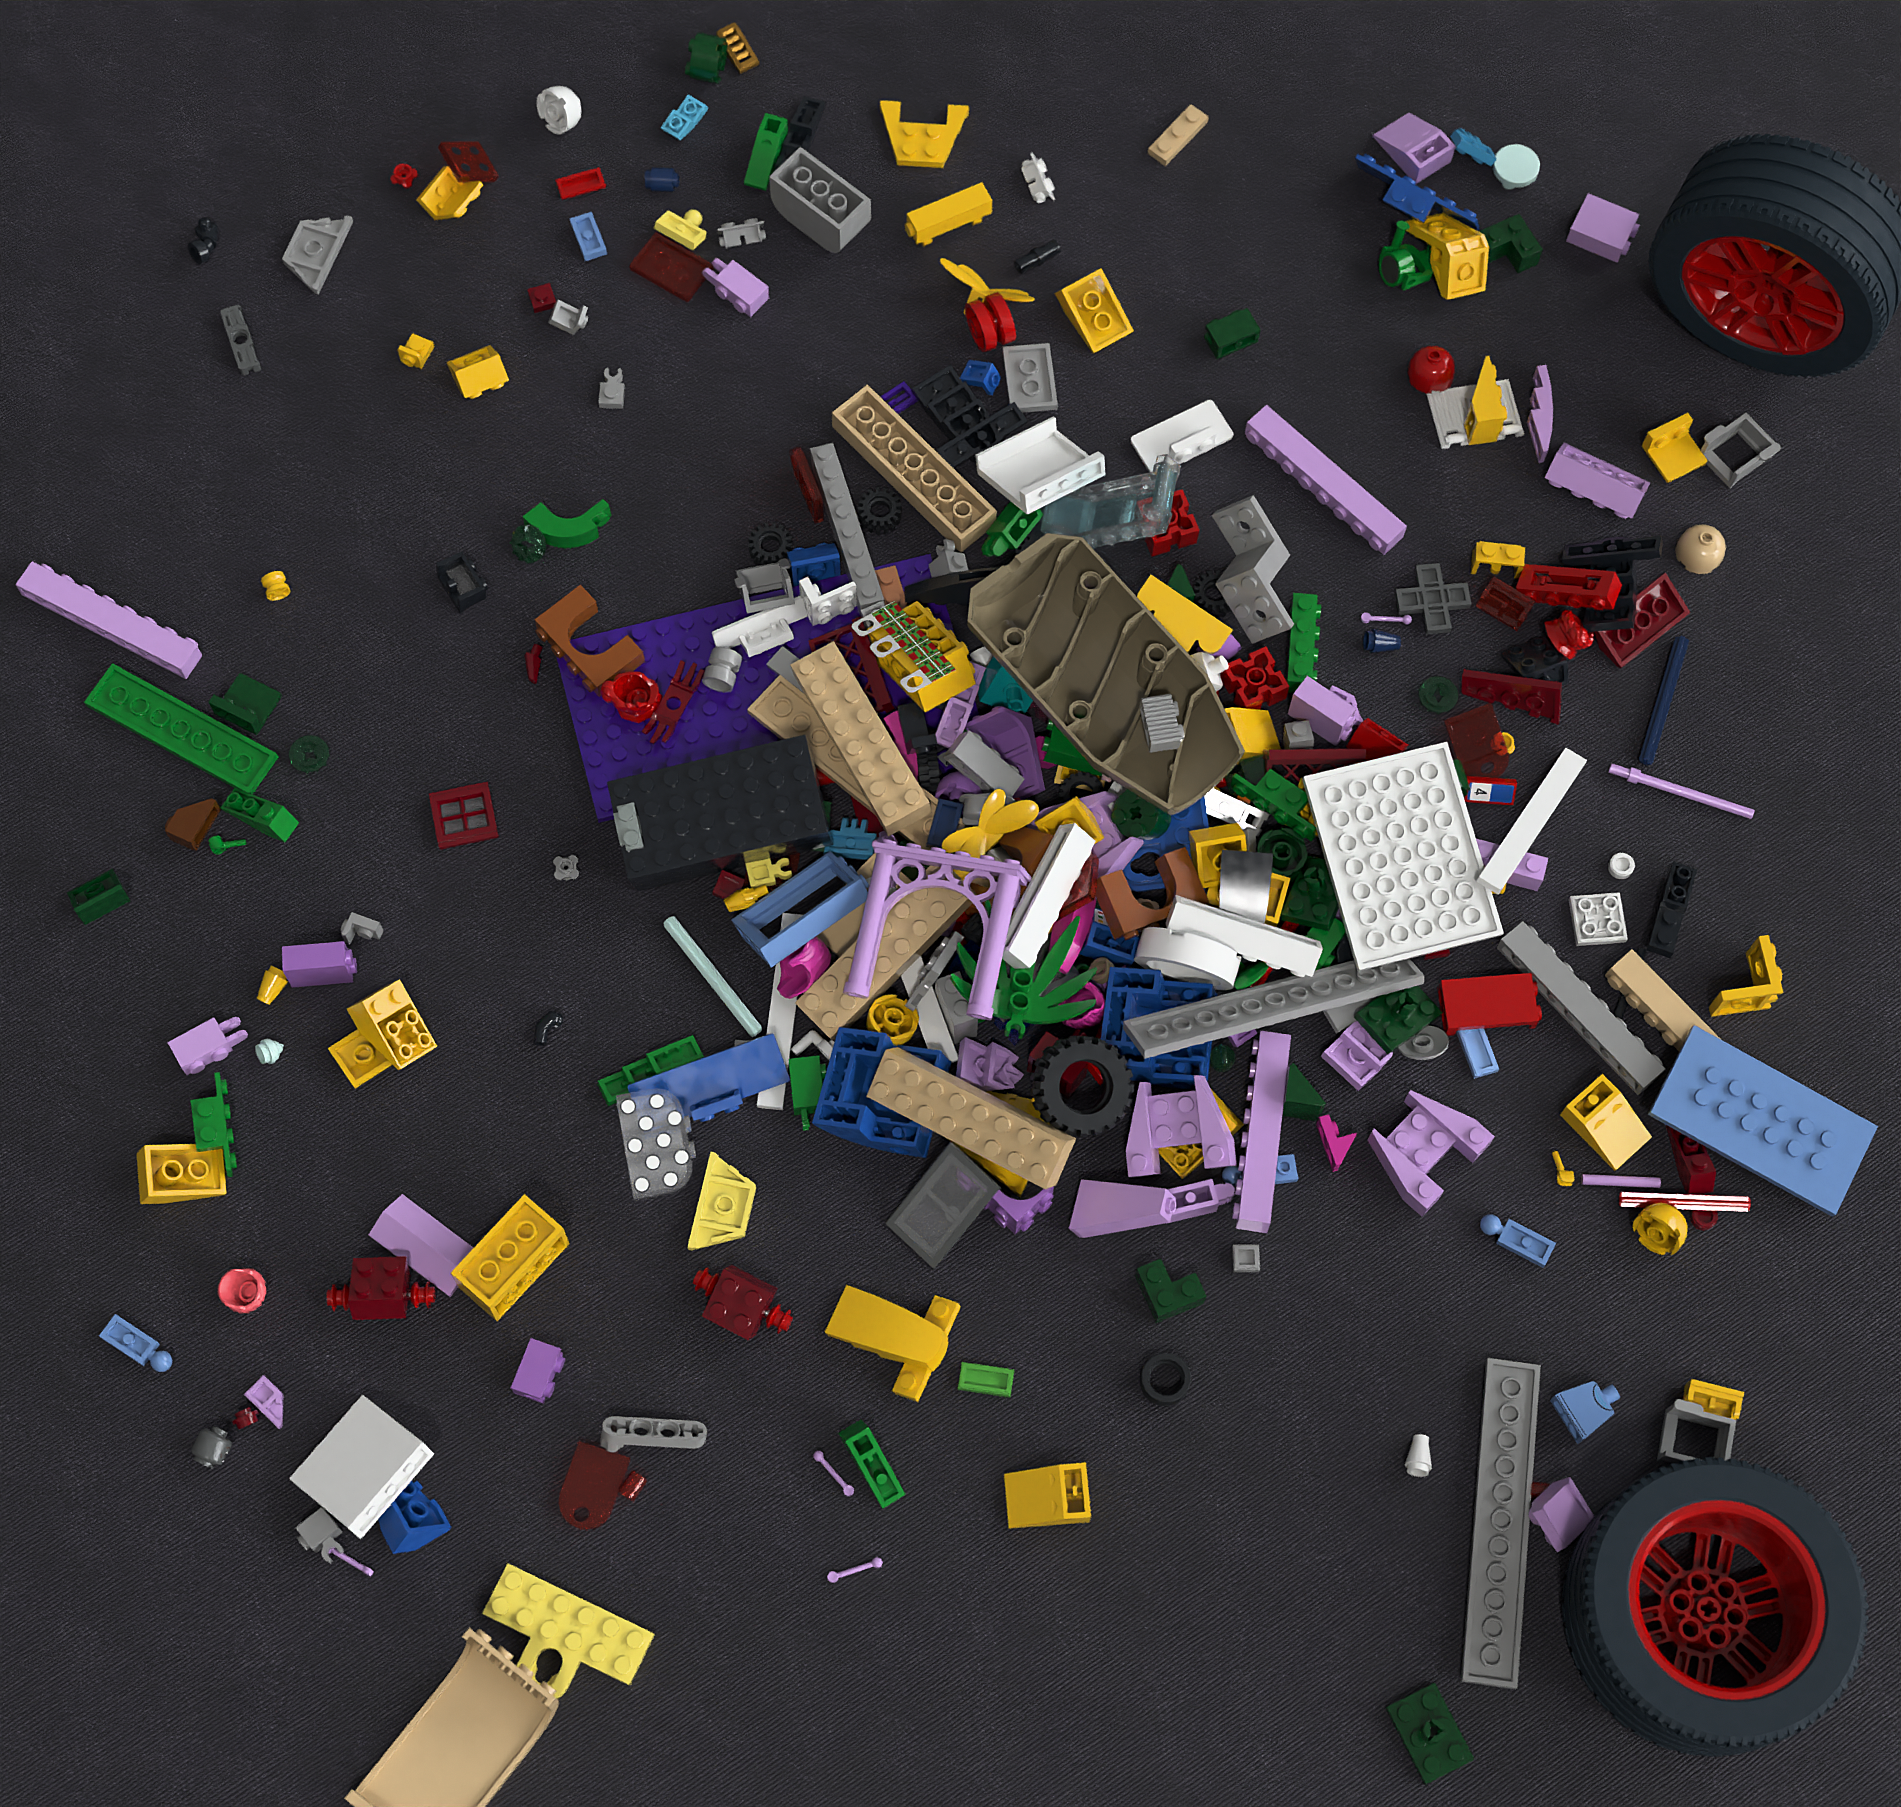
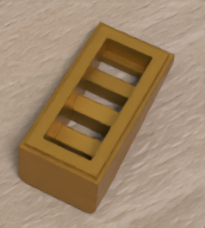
M735 22L716 32V36L727 38V41L724 43L728 45L727 57L740 74L760 64ZM741 50H744L743 52H741V53L735 55V53H737V52H739V51H741ZM749 57V59H747L746 61L742 63L739 62L740 60Z

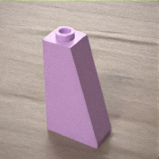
M1081 1179L1069 1229L1078 1237L1086 1238L1170 1223L1171 1216L1176 1209V1198L1165 1188Z

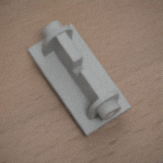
M754 218L745 220L742 225L735 226L734 222L722 224V228H718L717 231L718 235L723 234V237H719L720 247L740 246L741 236L745 237L746 244L762 242L763 239H766L765 230H760L764 225V221L758 222V219Z

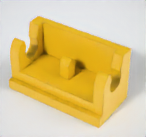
M1691 1379L1685 1384L1683 1400L1700 1404L1704 1412L1736 1420L1740 1416L1744 1392Z

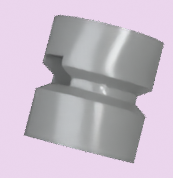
M714 647L708 660L711 665L706 667L702 682L712 690L725 693L731 692L736 681L735 674L739 672L742 663V656L729 648Z

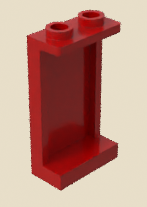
M1532 973L1441 980L1437 987L1439 1006L1442 1011L1443 1031L1447 1036H1454L1456 1031L1520 1025H1529L1531 1029L1535 1028L1539 1020L1542 1019L1541 1006L1536 1004L1535 998L1538 995L1537 982L1533 981Z

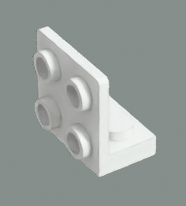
M808 577L799 580L800 596L804 600L807 616L813 626L825 624L832 617L839 614H848L857 606L855 582L848 583L821 595L816 584L812 585Z

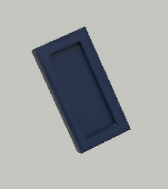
M944 799L938 800L926 847L942 849L944 839L958 829L963 804Z

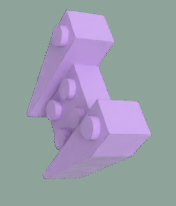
M1103 791L1079 798L1093 813L1104 835V839L1093 845L1091 855L1081 868V874L1074 882L1070 892L1080 889L1097 900L1091 883L1101 876L1121 869L1123 871L1144 844L1143 839L1135 837L1127 839L1112 822V812L1108 805L1119 798L1117 794ZM1062 804L1044 808L1027 827L1040 831L1034 822Z
M1194 1076L1196 1091L1152 1096L1151 1083H1139L1126 1147L1128 1177L1161 1174L1158 1148L1202 1143L1205 1168L1237 1166L1233 1136L1205 1076Z
M1410 1091L1404 1103L1413 1111L1386 1139L1373 1129L1368 1142L1402 1200L1423 1217L1444 1192L1426 1174L1452 1146L1473 1163L1491 1144L1495 1136L1477 1120L1414 1091Z

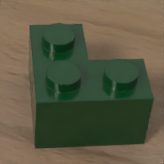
M1520 214L1479 231L1485 235L1489 245L1488 263L1507 256L1517 273L1538 264L1543 249Z
M1161 1259L1141 1266L1136 1270L1135 1278L1155 1323L1195 1308L1205 1302L1207 1296L1196 1273L1171 1282Z

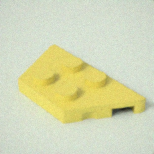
M710 1152L688 1243V1250H696L743 1238L746 1234L756 1192V1184L747 1177H743L738 1170L720 1159L715 1152Z

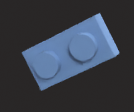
M592 212L570 218V224L584 260L588 261L607 255L605 244Z

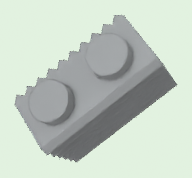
M1171 694L1141 698L1139 708L1149 752L1179 748L1181 739H1184V730L1182 724H1178L1176 716H1179L1177 701L1172 700Z

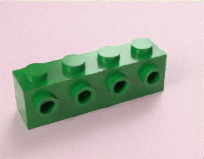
M1293 593L1289 616L1294 625L1288 630L1285 680L1290 686L1288 694H1294L1307 676L1317 681V670H1313V663H1317L1319 648H1314L1315 641L1319 640L1320 626H1316V619H1320L1321 604H1317L1318 595Z

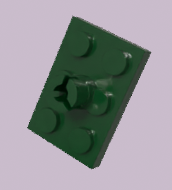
M1307 856L1304 868L1298 874L1281 911V920L1329 931L1339 909L1325 859Z
M1417 985L1379 996L1357 1012L1354 1018L1389 1055L1441 1016L1442 1011Z
M1435 1683L1385 1708L1424 1785L1475 1760Z

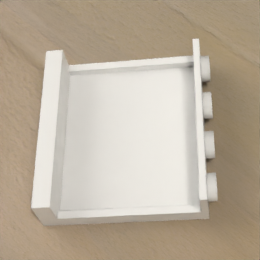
M1054 416L976 454L978 475L1026 514L1105 476L1104 455L1099 451L1090 456L1057 431L1056 418Z
M362 1395L289 1479L361 1539L434 1453L422 1441Z

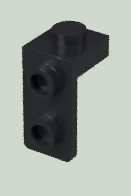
M916 703L899 705L897 713L907 755L914 753L916 755H925L930 753L937 744L935 734H928L923 710Z

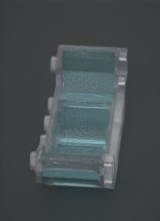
M1168 454L1159 455L1156 458L1153 472L1081 487L1045 505L1040 531L1044 534L1083 537L1093 549L1099 546L1114 545L1123 541H1134L1138 538L1154 537L1155 535L1166 533L1172 518L1173 496L1181 465Z

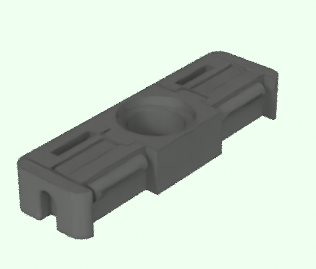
M235 305L222 309L220 313L241 375L249 374L250 370L254 372L260 371L261 365L257 360L254 351L255 347L248 326L245 324L241 306ZM239 336L247 337L246 342L243 344H236L234 341Z

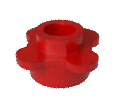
M399 164L395 167L394 175L390 179L393 184L398 183L403 185L404 188H409L412 186L411 182L418 176L416 169H412L407 164Z

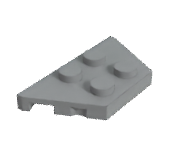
M344 216L343 220L331 221L330 218H322L317 221H300L282 258L283 263L315 294L319 295L353 223L351 216Z
M954 931L949 938L945 936L929 958L930 960L927 965L924 966L917 978L921 981L905 1004V1007L912 1012L943 971L955 952L957 943H960L964 938L961 934Z

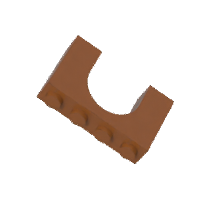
M579 585L535 619L537 627L535 632L543 642L547 640L551 644V650L559 659L563 657L567 662V668L573 675L576 676L578 674L583 679L584 687L590 693L594 691L600 697L602 696L600 692L601 686L605 681H613L616 675L637 669L645 662L644 654L628 635L607 651L597 655L583 654L571 645L570 641L574 631L598 613L595 599Z
M1022 827L1005 833L999 844L1010 857L1022 861L1021 866L1033 877L1054 836ZM975 883L970 884V888L977 895L989 890L988 887ZM1020 885V886H1021V893H1020L1019 902H1020V900H1021V898H1022V896H1023V894H1024V892H1025L1027 886H1022V885ZM993 896L991 899H989L990 904H991V908H992L994 896ZM973 903L964 911L969 917L974 913L980 914Z
M1186 847L1166 853L1154 861L1166 888V902L1162 909L1154 910L1141 905L1133 896L1122 869L1101 876L1091 883L1114 940L1124 937L1125 941L1139 935L1138 931L1147 927L1160 928V923L1167 920L1175 895L1202 904L1209 903Z

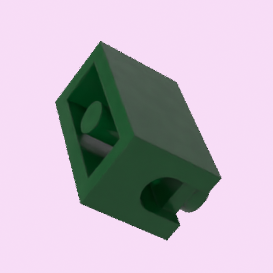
M1246 308L1241 311L1235 310L1222 319L1210 321L1206 325L1208 333L1204 334V338L1216 359H1219L1257 343L1261 330L1249 309Z

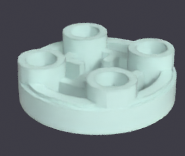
M1512 144L1503 147L1497 152V160L1493 164V171L1497 179L1502 182L1504 188L1510 190L1515 187H1524L1536 180L1540 162L1533 150L1523 145Z

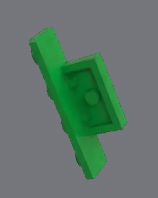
M1269 769L1256 786L1236 773L1233 775L1231 787L1238 796L1246 797L1253 802L1256 808L1261 811H1267L1273 815L1278 823L1286 824L1301 835L1302 838H1307L1310 841L1315 838L1316 827L1298 815L1309 802L1306 792L1272 769Z
M215 1072L217 1096L191 1100L197 1152L224 1149L227 1177H233L232 1169L237 1168L235 1153H230L229 1144L234 1143L232 1128H227L226 1119H231L229 1103L224 1104L223 1095L228 1094L226 1079L221 1080L220 1072Z

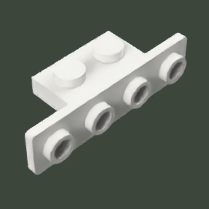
M801 596L795 597V604L764 610L713 631L712 637L715 647L730 649L741 644L747 655L751 657L794 639L788 624L807 617L803 598Z

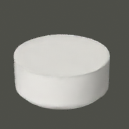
M1626 853L1615 854L1608 864L1610 874L1617 879L1628 878L1635 868L1634 860Z

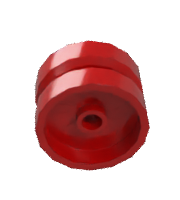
M999 292L985 296L983 303L978 299L965 304V315L970 332L982 352L996 348L997 341L1002 345L1015 341L1016 329L1006 301Z

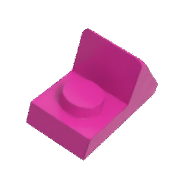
M1328 1114L1319 1117L1316 1126L1332 1171L1335 1172L1338 1171L1357 1133L1337 1138L1339 1136L1337 1124L1335 1121H1331Z

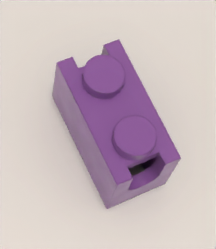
M531 1338L511 1386L513 1393L544 1404L546 1397L550 1398L553 1393L555 1383L552 1381L556 1372H561L565 1362V1358L562 1357L561 1348Z

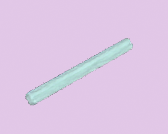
M674 916L664 921L666 930L751 1037L759 1034L762 1031L761 1025Z

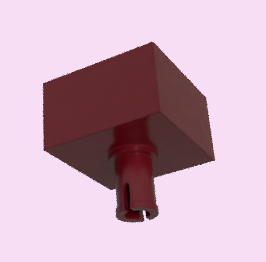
M1074 1029L1071 1036L1087 1035L1084 1032L1080 1035L1081 1030ZM1049 1032L1044 1034L1029 1054L1028 1072H1035L1036 1066L1034 1063L1036 1059H1041L1044 1055L1042 1051L1046 1047H1052L1054 1042L1059 1040ZM1078 1061L1065 1069L1059 1083L1061 1095L1070 1099L1086 1077L1089 1062Z

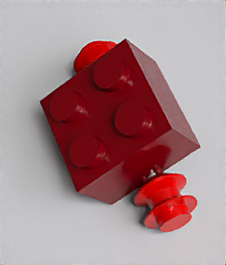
M406 1256L353 1258L350 1288L345 1284L343 1289L337 1290L335 1284H333L332 1290H327V1305L332 1306L333 1311L336 1310L337 1306L343 1305L345 1311L350 1307L352 1320L406 1318L408 1301H411L415 1308H418L420 1303H425L427 1308H430V1303L435 1302V1287H430V1282L427 1281L425 1287H420L418 1282H415L411 1289H409L410 1272Z
M733 1265L724 1268L720 1277L719 1273L713 1276L708 1274V1267L704 1271L699 1270L693 1280V1284L696 1285L695 1291L702 1288L705 1290L706 1297L711 1295L702 1317L746 1340L756 1336L764 1318L766 1319L767 1328H770L772 1325L776 1326L778 1334L782 1330L787 1331L793 1320V1317L790 1316V1309L784 1313L780 1311V1304L772 1309L769 1308L778 1288Z

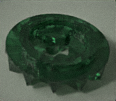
M525 524L517 527L511 533L512 540L509 544L512 545V553L516 554L518 561H524L528 564L537 562L543 557L546 550V540L543 533L537 527ZM527 539V542L534 544V546L527 549L521 542Z
M1431 677L1422 683L1418 696L1420 697L1421 705H1424L1428 712L1433 711L1440 714L1441 712H1449L1456 705L1458 691L1450 680L1444 677ZM1437 688L1440 695L1444 696L1439 703L1436 701V697L1432 696Z
M313 735L297 739L289 751L291 764L297 771L300 770L307 774L313 771L318 772L322 766H326L328 757H330L325 741ZM303 751L308 753L314 751L316 759L308 758L305 760L306 756Z

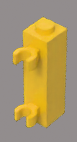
M981 182L907 213L906 232L909 237L913 236L916 244L922 242L923 246L932 243L933 237L969 222H972L973 226L981 223L982 217L992 213V199Z

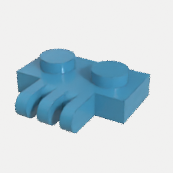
M1455 129L1450 136L1456 146L1455 149L1463 155L1466 153L1470 154L1479 164L1484 162L1492 166L1497 160L1490 147L1482 144L1477 136H1473L1464 129Z
M843 818L840 831L830 830L834 845L825 847L824 855L831 851L836 857L868 860L874 854L875 850L872 847V842L878 839L877 834L867 833L868 819H862L861 827L858 828V819L853 818L851 827H848L849 818Z

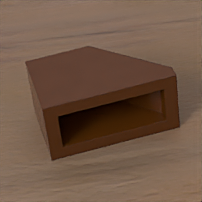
M212 798L177 809L175 814L168 818L165 824V832L171 841L197 851L221 809L217 801Z

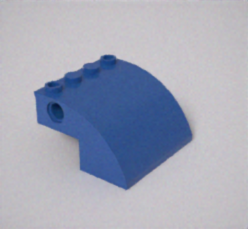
M1110 967L1101 1040L1113 1045L1118 1049L1120 1055H1124L1127 1060L1126 1067L1131 1069L1133 1077H1130V1080L1149 1082L1151 1085L1196 1090L1195 1075L1205 1076L1208 1082L1212 1041L1144 1059L1123 1030V1021L1218 996L1213 984L1165 981L1161 970Z
M839 1027L812 1123L826 1132L863 1146L926 1158L933 1131L866 1096L884 1052L887 1049L899 1047L948 1073L952 1062L941 1050L903 1045L895 1046L886 1033Z

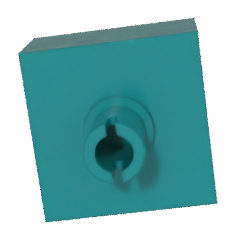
M993 656L985 669L979 685V701L994 707L1004 706L1007 709L1025 715L1033 700Z

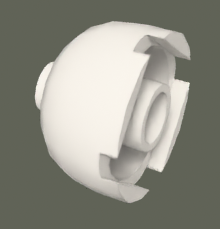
M552 86L541 91L542 94H539L537 97V109L540 118H545L550 124L546 125L548 130L554 134H562L575 127L581 117L580 100L575 93L563 86Z

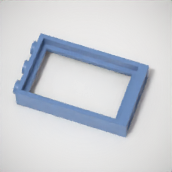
M829 851L732 919V922L750 947L770 967H773L866 902L869 884L861 874H857L851 865L848 866L841 856L837 858ZM838 876L846 884L842 889L770 939L760 931L765 925L834 877Z

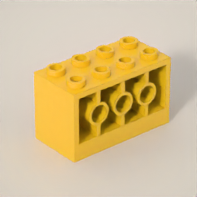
M916 601L902 610L956 670L916 692L909 693L901 685L900 681L919 670V667L904 650L899 648L884 657H877L880 667L926 713L975 685L976 682L973 676L975 669L967 658L969 650L963 641L959 642L953 631L947 630L939 618L935 619L928 607L924 608ZM883 627L869 633L872 644L889 635ZM888 641L880 643L877 646V651L886 652L890 650L892 643ZM920 676L912 677L908 680L907 685L909 687H917L922 684L923 678Z
M524 1194L453 1269L451 1275L459 1289L493 1319L498 1321L569 1245V1241L564 1228Z

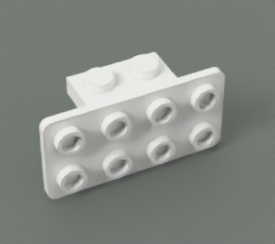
M1207 400L1131 437V444L1149 473L1155 476L1231 440L1233 432L1212 400Z

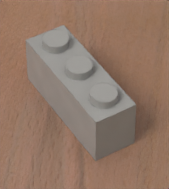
M970 730L960 734L943 758L961 774L978 785L984 794L1001 789L1005 792V795L1012 797L1024 781L1018 769L1001 759V755L996 750L985 745L978 734Z

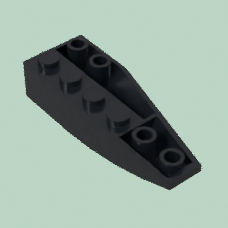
M1000 567L954 572L905 586V603L912 604L918 601L920 604L935 603L937 605H946L953 603L969 606L971 588Z

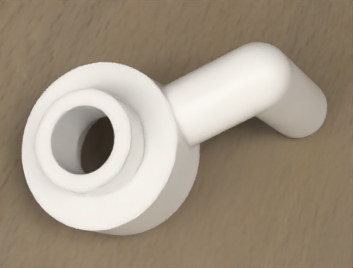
M811 1030L791 1048L792 1052L798 1056L810 1044L814 1043L830 1061L835 1042L832 1039L827 1042L816 1031Z

